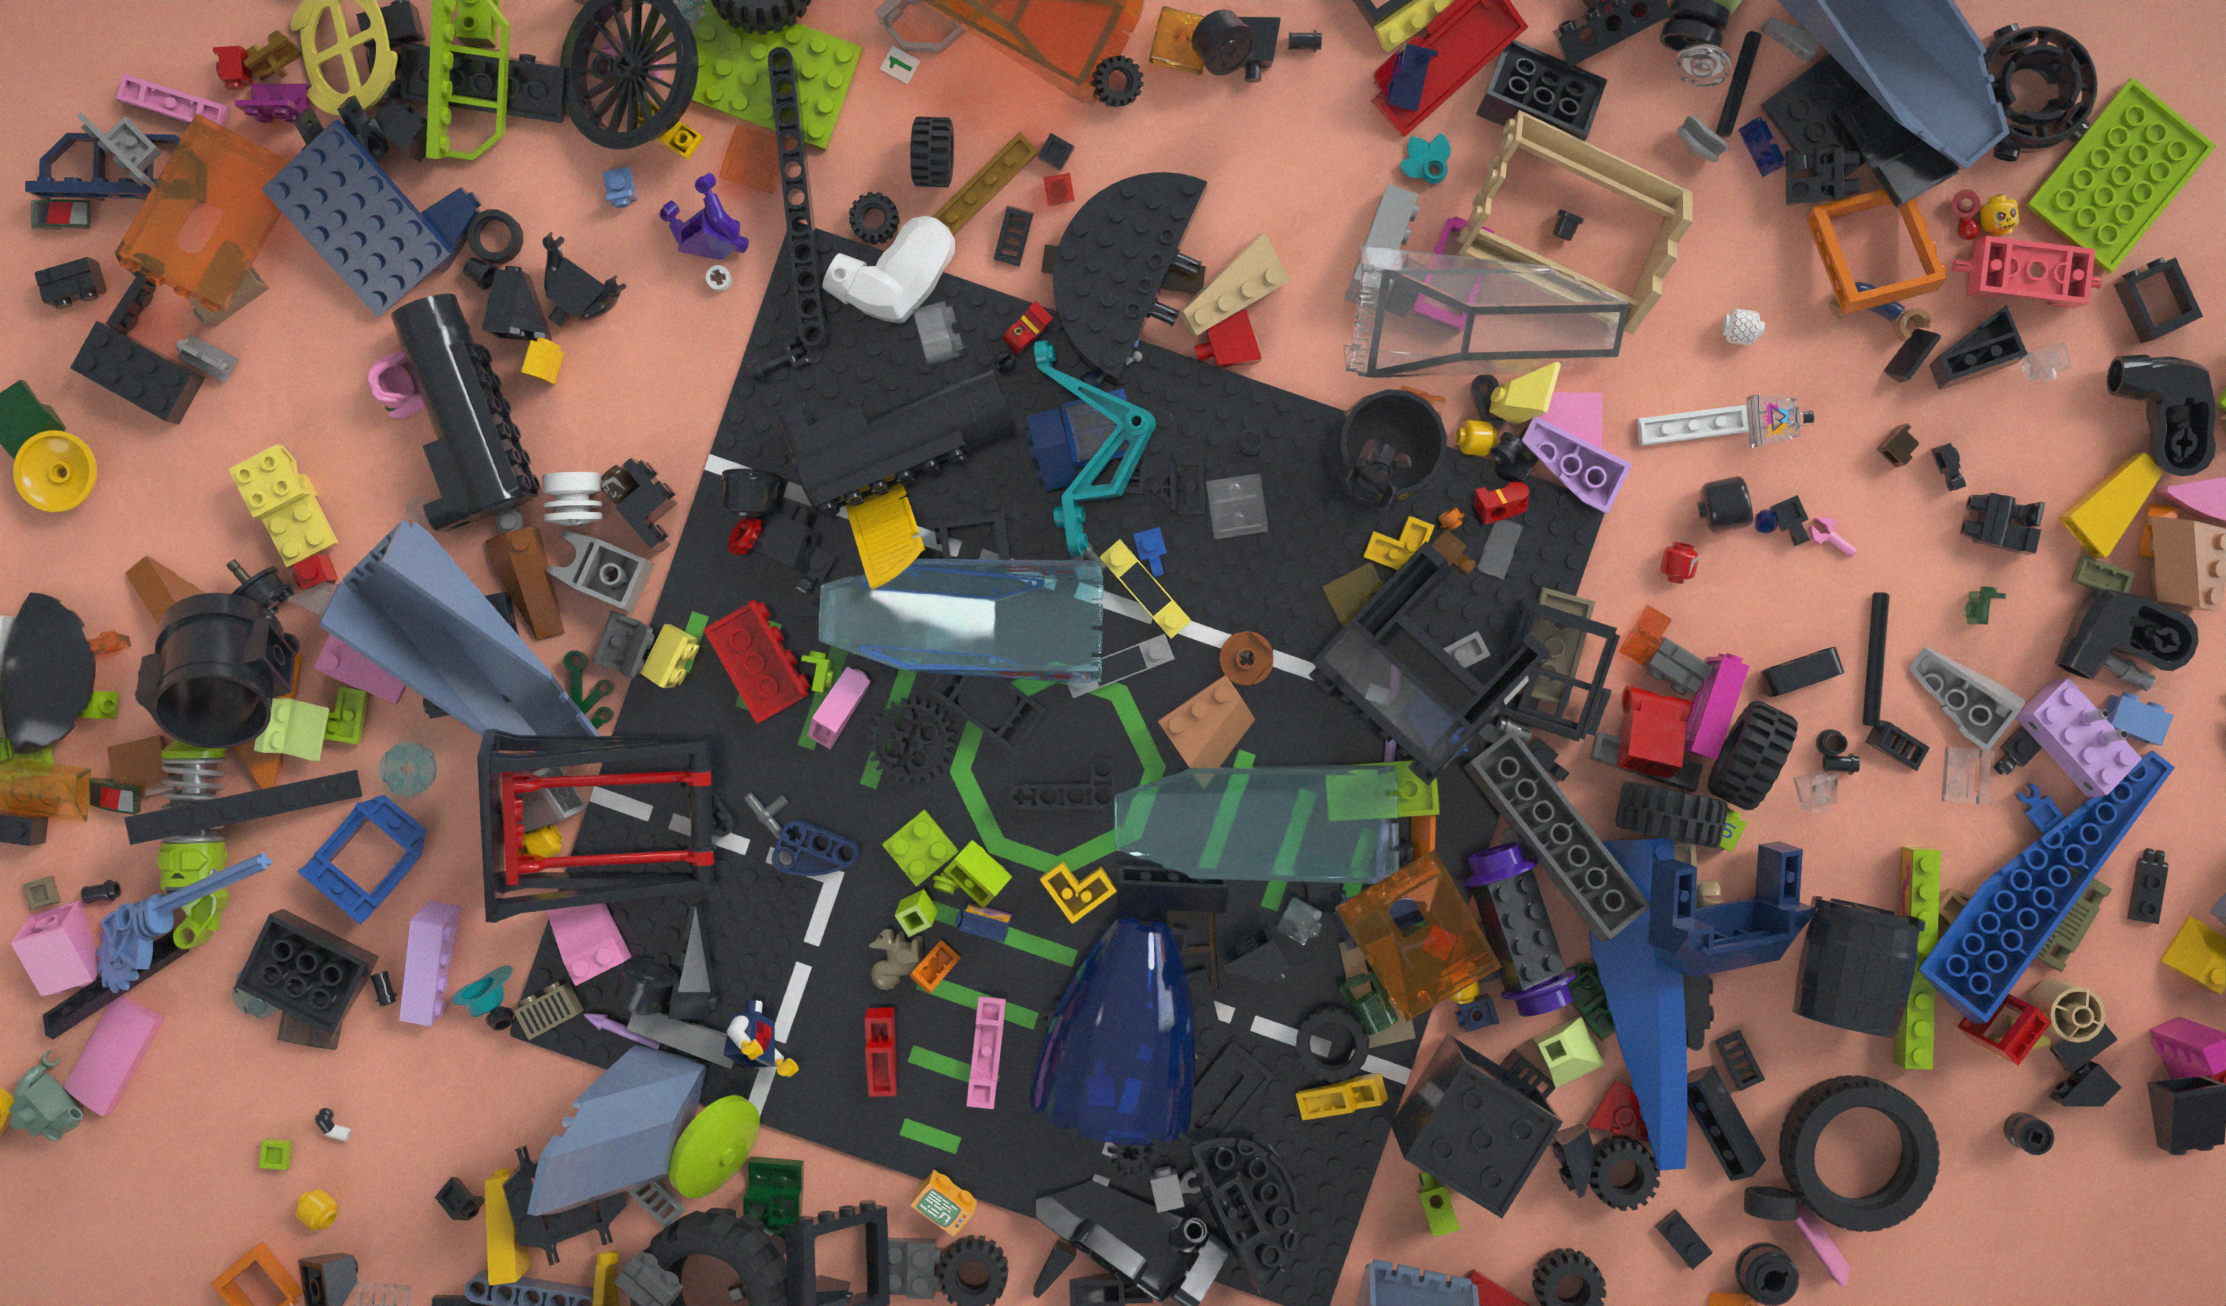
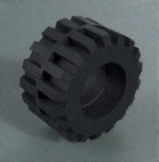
M916 116L912 125L910 145L912 181L915 186L948 188L952 181L954 165V129L952 121L948 117Z
M1612 1136V1141L1605 1138L1601 1140L1603 1142L1602 1146L1599 1147L1597 1144L1594 1146L1596 1158L1588 1182L1591 1185L1590 1188L1604 1204L1606 1203L1613 1209L1618 1207L1620 1211H1627V1207H1630L1632 1210H1637V1204L1639 1203L1645 1206L1648 1204L1646 1199L1649 1196L1654 1198L1656 1195L1653 1188H1659L1660 1182L1656 1179V1177H1660V1170L1656 1167L1654 1157L1642 1144L1636 1140L1633 1141L1630 1137L1624 1136L1621 1139L1619 1136ZM1622 1160L1634 1161L1636 1170L1633 1179L1623 1186L1611 1185L1609 1173L1612 1167Z
M968 1235L967 1240H964L962 1237L957 1240L955 1245L952 1243L949 1246L940 1266L939 1284H942L941 1291L943 1295H948L947 1301L950 1304L955 1301L957 1306H986L987 1304L992 1306L996 1303L997 1298H1001L1006 1287L1009 1268L1007 1267V1257L1003 1256V1249L1001 1247L997 1248L994 1240L991 1239L987 1242L985 1241L986 1236L980 1235L979 1239H974V1235ZM967 1261H978L987 1267L990 1277L980 1285H971L961 1279L958 1268Z
M1559 1248L1555 1249V1255H1552L1550 1252L1545 1255L1547 1260L1544 1262L1541 1259L1537 1263L1539 1270L1534 1269L1533 1272L1535 1280H1532V1287L1541 1306L1604 1305L1601 1298H1606L1607 1292L1603 1288L1606 1286L1605 1280L1594 1262L1589 1257H1586L1583 1252L1578 1250L1576 1253L1573 1248H1567L1566 1252H1563ZM1569 1274L1582 1276V1287L1575 1296L1560 1298L1555 1295L1556 1285L1562 1277Z

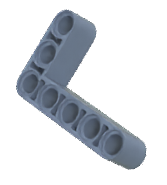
M480 1271L466 1283L464 1292L466 1297L472 1302L493 1306H584L582 1299H588L593 1304L594 1288L523 1276L514 1283L489 1286L488 1271ZM479 1281L484 1284L485 1291H480L476 1287V1282ZM502 1286L509 1287L512 1295H506L502 1290ZM529 1290L538 1293L539 1300L532 1299L529 1295ZM555 1295H562L566 1300V1304L558 1303Z

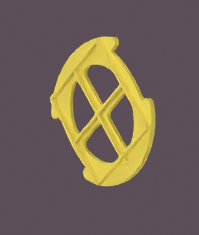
M303 0L293 16L290 27L293 31L300 32L304 63L312 85L307 91V96L314 105L327 113L340 116L337 109L348 97L354 95L365 112L381 99L390 83L395 81L394 72L397 64V53L390 51L385 22L376 0H353L365 10L371 25L369 29L350 38L341 6L342 0ZM330 7L338 42L336 45L317 53L315 45L317 24L323 11ZM374 39L376 42L374 67L368 81L361 86L353 49ZM339 55L343 57L350 86L349 92L346 94H341L332 89L324 80L321 70L322 63Z

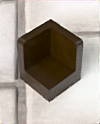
M1908 423L1898 425L1877 448L1895 467L1905 466L1913 458L1910 454L1919 445V442L1907 432L1911 428Z

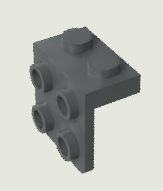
M611 610L592 662L617 670L625 677L633 680L636 674L639 675L644 665V660L642 659L644 652L653 643V629L640 620Z

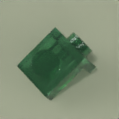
M1980 586V591L1969 592V602L1966 603L1964 609L1967 624L1988 625L1990 599H2006V593H1997L1996 587Z

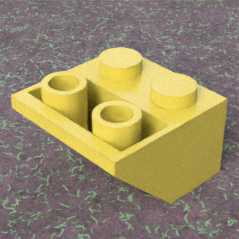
M664 624L642 668L641 674L662 688H672L676 684L680 685L687 674V670L684 668L688 660L692 661L699 650V646L696 645L699 639L671 624Z

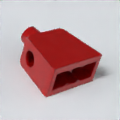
M1246 309L1206 330L1208 342L1194 346L1198 361L1213 357L1217 368L1259 363L1262 359Z

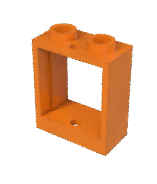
M264 1242L251 1249L210 1283L228 1306H255L234 1279L257 1261L286 1296L276 1306H295L299 1303L296 1298L303 1293L302 1288Z

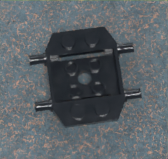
M527 1145L515 1149L520 1164L503 1183L502 1189L519 1245L539 1247L545 1250L550 1266L554 1265V1262L556 1264L560 1262L556 1243L596 1229L599 1231L602 1245L613 1242L609 1226L627 1206L623 1192L595 1201L598 1210L595 1212L593 1211L592 1204L588 1203L561 1213L544 1215L548 1228L545 1229L542 1215L534 1216L527 1214L533 1188L531 1178L535 1179L539 1159L535 1161L530 1160Z

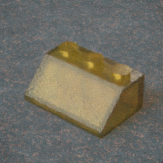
M8 757L0 761V806L4 811L86 822L88 819L91 769Z

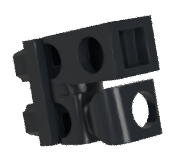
M1843 147L1814 149L1812 155H1803L1794 150L1785 151L1786 178L1792 177L1801 169H1812L1813 177L1786 179V206L1842 200L1844 196L1860 193L1859 178L1844 179L1845 168L1859 167L1858 151H1843Z
M1996 493L1970 495L1967 500L1966 510L1979 512L1977 521L1964 520L1960 534L1972 538L1973 543L1984 544L2024 555L2036 554L2041 529H2037V527L2041 525L2045 502L2019 505L2015 502L2016 498ZM2011 519L2017 520L2022 526L2012 525Z

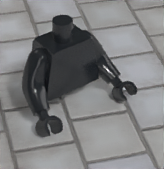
M550 232L542 240L543 246L547 249L544 289L546 297L557 305L548 319L562 327L570 315L583 322L594 320L609 312L616 305L620 292L626 289L625 283L618 286L616 283L618 276L615 275L602 284L569 259L563 257L560 246L564 243V238L560 236L554 240L552 237L553 233Z

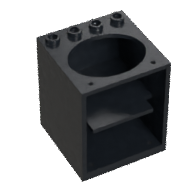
M1447 1033L1391 1123V1127L1405 1160L1503 1219L1563 1121L1540 1089L1515 1074H1512L1516 1079L1515 1082L1509 1081L1503 1076V1073L1506 1071L1504 1067ZM1478 1066H1481V1067H1483V1068H1485V1069L1491 1071V1072L1494 1073L1497 1077H1499L1500 1080L1497 1079L1496 1077L1492 1076L1491 1074L1487 1073L1486 1071L1482 1070V1069L1479 1068Z

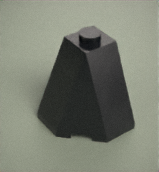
M505 266V270L496 269L482 330L502 339L537 341V338L540 337L552 341V336L531 277L523 272L521 267Z

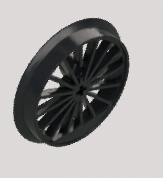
M589 0L575 17L564 41L560 66L566 67L563 102L577 129L590 141L602 147L630 149L653 141L671 130L684 115L692 100L699 69L698 50L694 34L676 4L672 0ZM651 4L652 6L641 34L642 5ZM632 6L631 38L623 14V9ZM661 13L666 22L652 38ZM613 15L623 47L605 26L606 22ZM599 31L617 52L618 55L616 57L593 47L594 40ZM672 31L674 42L656 51ZM590 51L599 54L593 59L591 68L587 69ZM676 51V63L652 65ZM676 70L673 84L648 73L651 71ZM587 75H594V77L604 80V82L587 90ZM647 78L671 89L665 101ZM613 87L594 111L591 99ZM646 91L660 107V110L654 116ZM618 99L607 127L601 119ZM639 101L645 124L637 128ZM628 104L627 131L618 132Z

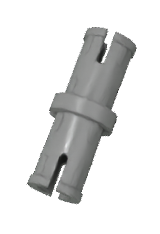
M2112 651L2108 653L2109 658L2103 667L2117 674V677L2122 681L2127 680L2144 691L2151 689L2156 681L2154 675L2140 669L2132 660H2125Z

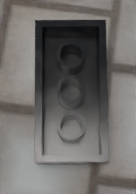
M97 320L70 367L72 370L156 417L178 425L205 379L200 374L132 336L114 330L107 324Z

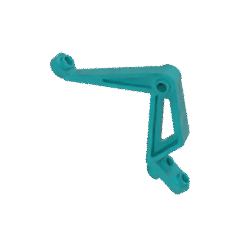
M1047 340L1038 341L1034 345L1037 367L1117 424L1116 429L1062 495V506L1054 507L1055 525L1057 528H1065L1070 556H1082L1084 551L1088 549V538L1086 533H1083L1082 522H1085V511L1083 506H1080V502L1123 495L1146 444L1155 430L1156 420L1149 411L1053 369V361H1056L1054 345H1050ZM1124 441H1130V445L1111 483L1092 486V482Z

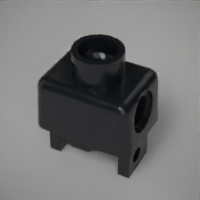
M355 95L348 97L337 109L344 121L343 126L378 164L388 153L389 145L382 134L375 116H366ZM312 107L304 109L293 121L306 143L301 150L308 146L324 130Z

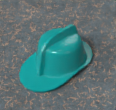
M509 965L499 967L481 979L464 986L453 996V1003L464 1005L473 1017L489 1013L503 1002L504 991L502 985L511 976L513 968Z

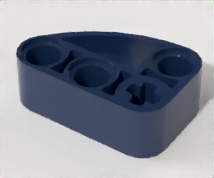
M793 820L782 829L771 860L777 870L798 876L825 875L839 871L856 862L860 856V847L853 840L806 821ZM797 826L799 827L798 832L802 834V837L799 836L794 839V833L790 832V829H794ZM817 836L826 838L828 842L826 850H820L815 846V838ZM842 846H848L852 849L853 858L851 860H845L841 857L840 849ZM782 851H787L791 854L792 862L790 865H784L780 861L779 856Z

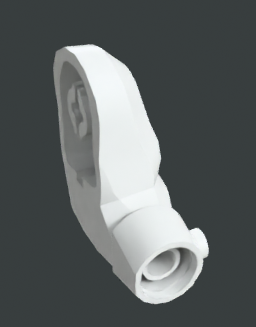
M929 216L912 218L901 227L893 244L882 254L876 266L867 267L864 261L838 253L826 272L822 288L843 303H850L867 315L887 322L903 323L934 290L944 269L955 254V239L949 228L936 218Z

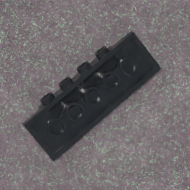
M402 43L400 99L428 103L430 46ZM450 51L454 58L453 67L449 72V81L452 82V95L497 101L499 58ZM519 54V58L509 57L506 115L563 123L566 67L536 61V56L531 54ZM448 101V106L497 113V108Z

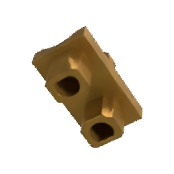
M278 30L268 35L270 44L264 48H261L259 45H253L246 50L247 59L243 62L261 81L274 73L284 78L287 76L284 67L302 55L300 50Z

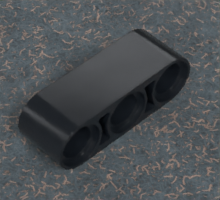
M1836 647L1826 648L1760 671L1769 697L1779 696L1845 673Z

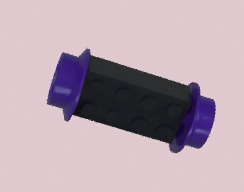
M1521 842L1498 845L1468 857L1472 875L1464 882V885L1471 887L1505 989L1501 993L1502 998L1515 1000L1519 1015L1522 1017L1548 1013L1569 1004L1573 999L1568 984L1575 979L1576 973L1565 968L1533 872V868L1539 864V861L1525 857Z

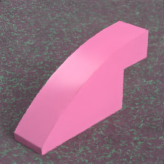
M2226 477L2155 488L2157 496L2172 506L2179 507V510L2203 520L2226 525Z

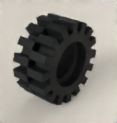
M1122 55L1113 56L1102 60L1095 67L1097 69L1092 73L1094 81H1091V86L1095 87L1093 93L1099 96L1098 100L1100 102H1105V105L1109 107H1121L1129 105V103L1136 100V96H1140L1142 92L1140 87L1144 85V82H1141V77L1144 76L1142 72L1139 73L1138 69L1140 66L1134 64L1133 59L1125 58ZM1113 71L1122 72L1127 79L1126 87L1122 92H1115L1109 87L1108 77Z
M867 192L868 195L866 196L860 195V199L858 201L854 200L852 203L853 208L849 210L851 228L858 238H861L866 243L871 242L873 245H877V242H881V244L886 243V239H892L893 233H897V226L900 224L899 213L895 204L888 196H883L879 192L876 194ZM870 209H880L885 215L883 224L878 228H870L864 222V216Z

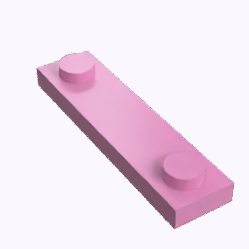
M124 73L115 98L119 102L220 134L223 133L230 108L225 105Z

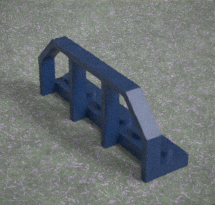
M66 133L39 159V177H37V181H25V192L44 200H51V197L94 198L98 201H105V198L143 199L147 202H153V199L197 200L201 203H207V164L177 135L144 134L153 143H176L196 164V186L192 185L191 181L185 179H173V183H164L163 180L153 179L154 161L143 171L158 186L154 190L146 184L141 187L130 178H119L118 182H109V179L105 178V151L97 144L100 139L97 137L94 140L87 133ZM76 141L94 142L93 178H91V182H82V179L75 177H64V181H55L54 178H51V165Z

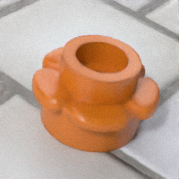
M1457 507L1443 513L1438 517L1442 524L1440 528L1447 527L1448 531H1451L1463 523L1461 518L1464 516V513H1460Z

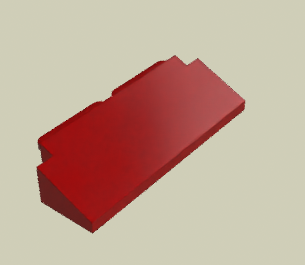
M1454 0L1427 24L1426 30L1428 34L1425 37H1412L1375 70V81L1373 83L1381 92L1371 102L1402 137H1405L1528 28V25L1510 0Z

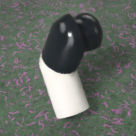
M328 1108L320 1109L319 1115L315 1117V1123L323 1134L333 1139L348 1142L352 1129L334 1124L331 1120L334 1117L332 1110Z

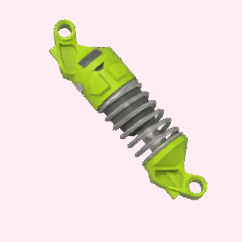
M176 739L161 751V758H163L161 761L171 764H166L161 768L165 772L182 775L166 777L161 782L164 785L182 788L164 791L161 795L166 799H170V803L163 805L161 809L221 798L215 797L208 791L223 790L225 786L223 784L205 783V779L223 777L225 773L217 770H205V766L223 764L226 761L223 757H226L227 748H202ZM225 826L162 838L160 852L157 856V865L160 869V889L170 894L224 870L228 861V853L225 849V841H223L225 838L219 836V830H222ZM226 888L181 907L187 916L173 934L174 942L179 948L188 949L202 946L208 942L214 930H220V914L225 909L230 898ZM191 930H192V932L194 933V939H193V940L190 938V931H191Z

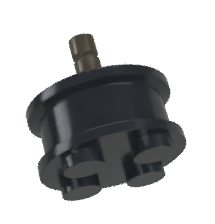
M236 559L231 560L226 565L231 572H234V576L242 584L232 594L251 599L266 607L274 615L279 612L277 606L285 604L295 596L292 585H285L277 576L278 569L275 566L264 569L250 577Z

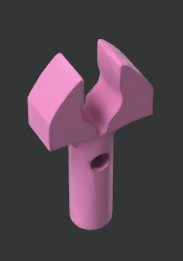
M1831 517L1815 518L1818 523L1824 526L1826 533H1819L1813 526L1808 527L1810 538L1817 545L1822 544L1823 541H1829L1849 557L1856 553L1857 549L1835 533L1834 526L1838 522Z

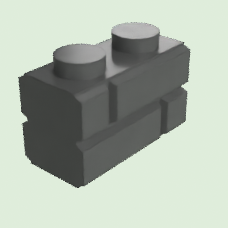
M1666 637L1658 639L1643 663L1644 666L1649 668L1647 673L1659 681L1665 678L1672 683L1670 688L1683 696L1686 692L1688 694H1695L1712 667Z
M643 1251L629 1260L623 1271L614 1281L619 1288L640 1306H671L684 1288L678 1283L679 1279L674 1273L662 1269L658 1265V1260L655 1256Z

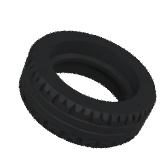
M1837 1076L1835 1079L1830 1078L1818 1083L1816 1087H1811L1790 1108L1791 1111L1785 1117L1786 1120L1782 1125L1783 1130L1780 1132L1779 1156L1780 1165L1783 1166L1782 1172L1787 1183L1790 1184L1791 1190L1798 1195L1802 1203L1822 1219L1842 1229L1846 1228L1850 1231H1880L1883 1228L1888 1229L1893 1225L1896 1226L1902 1220L1905 1221L1910 1215L1912 1216L1916 1213V1210L1920 1209L1923 1202L1928 1199V1195L1933 1190V1185L1936 1183V1176L1939 1172V1142L1936 1140V1132L1927 1114L1905 1093L1875 1078L1872 1079L1868 1076ZM1855 1107L1872 1108L1887 1115L1897 1126L1902 1142L1900 1162L1893 1177L1881 1189L1864 1197L1847 1198L1831 1191L1818 1176L1814 1159L1816 1144L1825 1126L1835 1116Z

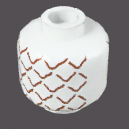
M1735 308L1724 317L1722 335L1726 336V340L1729 343L1751 346L1757 338H1762L1765 322L1760 321V315L1757 311Z

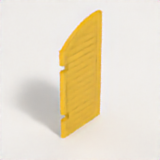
M901 484L890 487L891 491L882 496H875L873 494L866 497V501L858 506L850 507V504L845 506L871 590L895 578L925 550L920 536L912 539L914 535L919 534V530L908 498L905 497L899 500V498L906 495L905 488Z

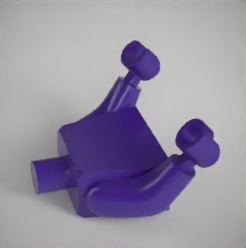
M711 173L699 177L694 185L699 193L705 195V198H703L705 207L683 223L681 219H676L675 217L680 212L678 205L670 200L660 210V217L662 220L670 222L669 228L679 244V252L720 260L733 251L745 253L749 241L748 238L740 236L739 222L732 219L724 211L717 194H713L711 188L716 185V179Z

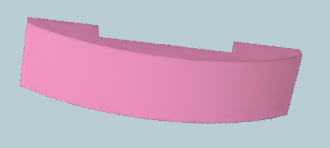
M979 996L966 1106L994 1109L1006 999Z

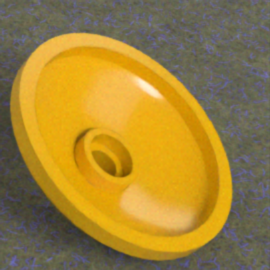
M44 431L34 435L21 446L14 461L13 477L18 492L30 505L47 512H65L78 507L89 497L96 483L97 465L91 449L79 437L63 431ZM66 469L67 475L63 478L62 471Z

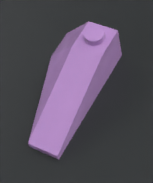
M1538 417L1532 418L1521 440L1582 502L1606 514L1609 513L1632 467L1631 463Z

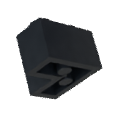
M390 97L375 115L382 134L405 153L421 162L426 156L427 119L421 116L403 99L398 103Z

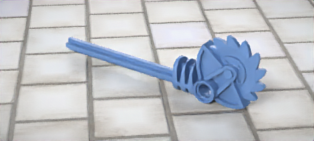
M260 853L168 895L154 894L134 904H121L117 911H113L105 916L100 922L104 930L100 934V939L103 942L96 952V956L100 957L97 965V974H102L103 987L109 986L113 993H118L119 988L129 990V981H135L139 978L137 969L150 968L153 938L165 934L172 929L174 923L173 910L266 870L267 866L272 864V860L267 858L266 853Z

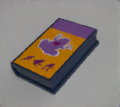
M967 902L957 914L956 929L1004 943L1013 915L987 907L982 908L980 905Z

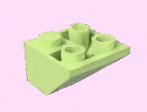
M1581 1015L1532 1038L1555 1088L1605 1065Z

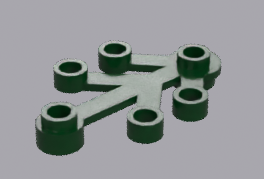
M579 650L569 651L564 656V666L571 671V699L586 715L603 696L610 695L613 692V683L609 680L598 681L595 689L583 701L582 670L587 666V656ZM575 656H579L581 658V664L579 666H575L573 664V659ZM602 683H607L609 686L606 693H603L600 689ZM605 706L600 707L596 711V717L591 721L596 730L614 718L613 710ZM602 710L609 712L608 719H602Z

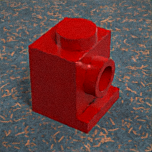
M241 46L213 47V53L219 56V61L216 63L217 75L220 80L225 82L226 89L241 90L243 86L252 84V71L243 62L247 59L246 49Z

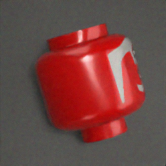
M1673 542L1672 546L1665 548L1660 570L1668 576V581L1683 584L1684 580L1695 577L1699 554L1694 550L1695 547L1693 545Z

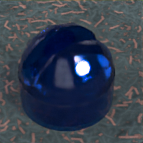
M1763 509L1755 516V529L1758 532L1770 533L1778 526L1775 513L1769 509Z

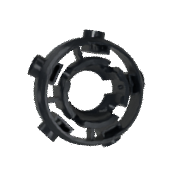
M2013 23L1994 31L1995 41L1986 47L1987 52L1983 54L1987 71L1989 72L1992 60L1998 51L2000 56L2014 53L2001 66L1998 75L1994 76L1995 81L1991 82L1996 103L2001 102L2004 115L2012 122L2023 126L2036 127V131L2015 124L2009 125L2010 133L1996 144L1993 156L1999 160L2015 162L2018 160L2020 153L2043 151L2066 139L2071 142L2077 141L2090 125L2087 118L2094 107L2098 92L2097 72L2088 50L2070 34L2053 27L2030 26L2020 29L2018 23ZM2035 38H2038L2036 45L2027 46L2033 41H2035ZM2025 69L2033 70L2041 74L2047 81V84H2058V98L2048 100L2044 108L2037 113L2028 109L2021 113L2016 112L2010 106L2016 100L2010 83L2011 75L2015 72ZM2082 92L2081 101L2075 104L2079 93ZM2055 122L2053 129L2060 134L2049 136L2047 125Z

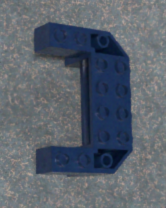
M1780 841L1758 844L1755 897L1695 908L1697 867L1676 859L1652 862L1648 943L1669 966L1680 970V973L1683 975L1694 977L1780 960L1801 930L1816 913V908L1800 902L1803 849Z

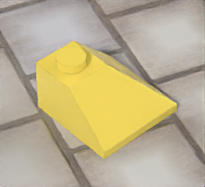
M1554 362L1496 387L1491 395L1492 402L1489 412L1513 425L1547 413L1561 364Z

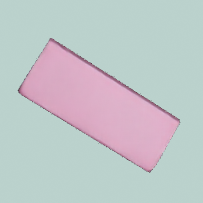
M1801 1203L1798 1205V1217L1793 1222L1831 1278L1838 1285L1844 1287L1847 1284L1850 1272L1849 1265L1811 1209Z

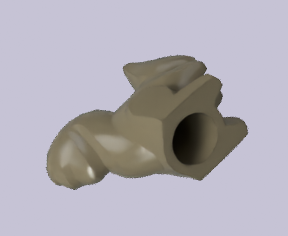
M884 929L876 941L869 944V947L886 950L887 960L878 961L871 969L873 983L882 990L893 989L895 985L900 983V976L912 973L924 958L922 936H917L911 942H906L904 931L898 933L895 939L894 932L891 929Z

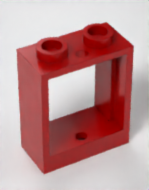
M2008 993L1987 1023H1973L1964 1017L1957 1027L1972 1042L2019 1066L2052 1022L2037 1007ZM2004 1007L2021 1014L1999 1043L1983 1036Z

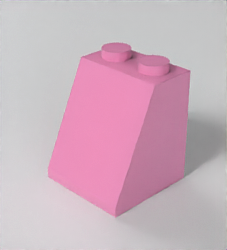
M81 900L29 915L11 942L12 947L41 997L52 993L58 995L76 986L85 987L94 982L97 976L99 957L96 956V946Z

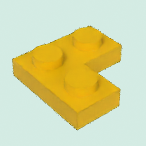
M1408 516L1399 540L1373 531L1363 557L1398 570L1425 541L1429 542L1434 525Z

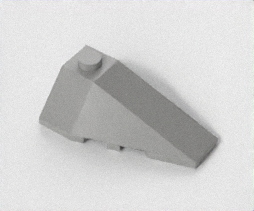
M1926 646L1908 668L1927 692L1932 694L1941 704L1942 710L1946 715H1950L1959 726L1960 732L1986 751L1992 748L2021 711L2026 701L2003 685Z

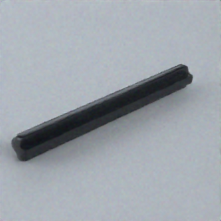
M1875 592L1872 599L1863 725L1876 727L1880 724L1890 595L1884 592Z

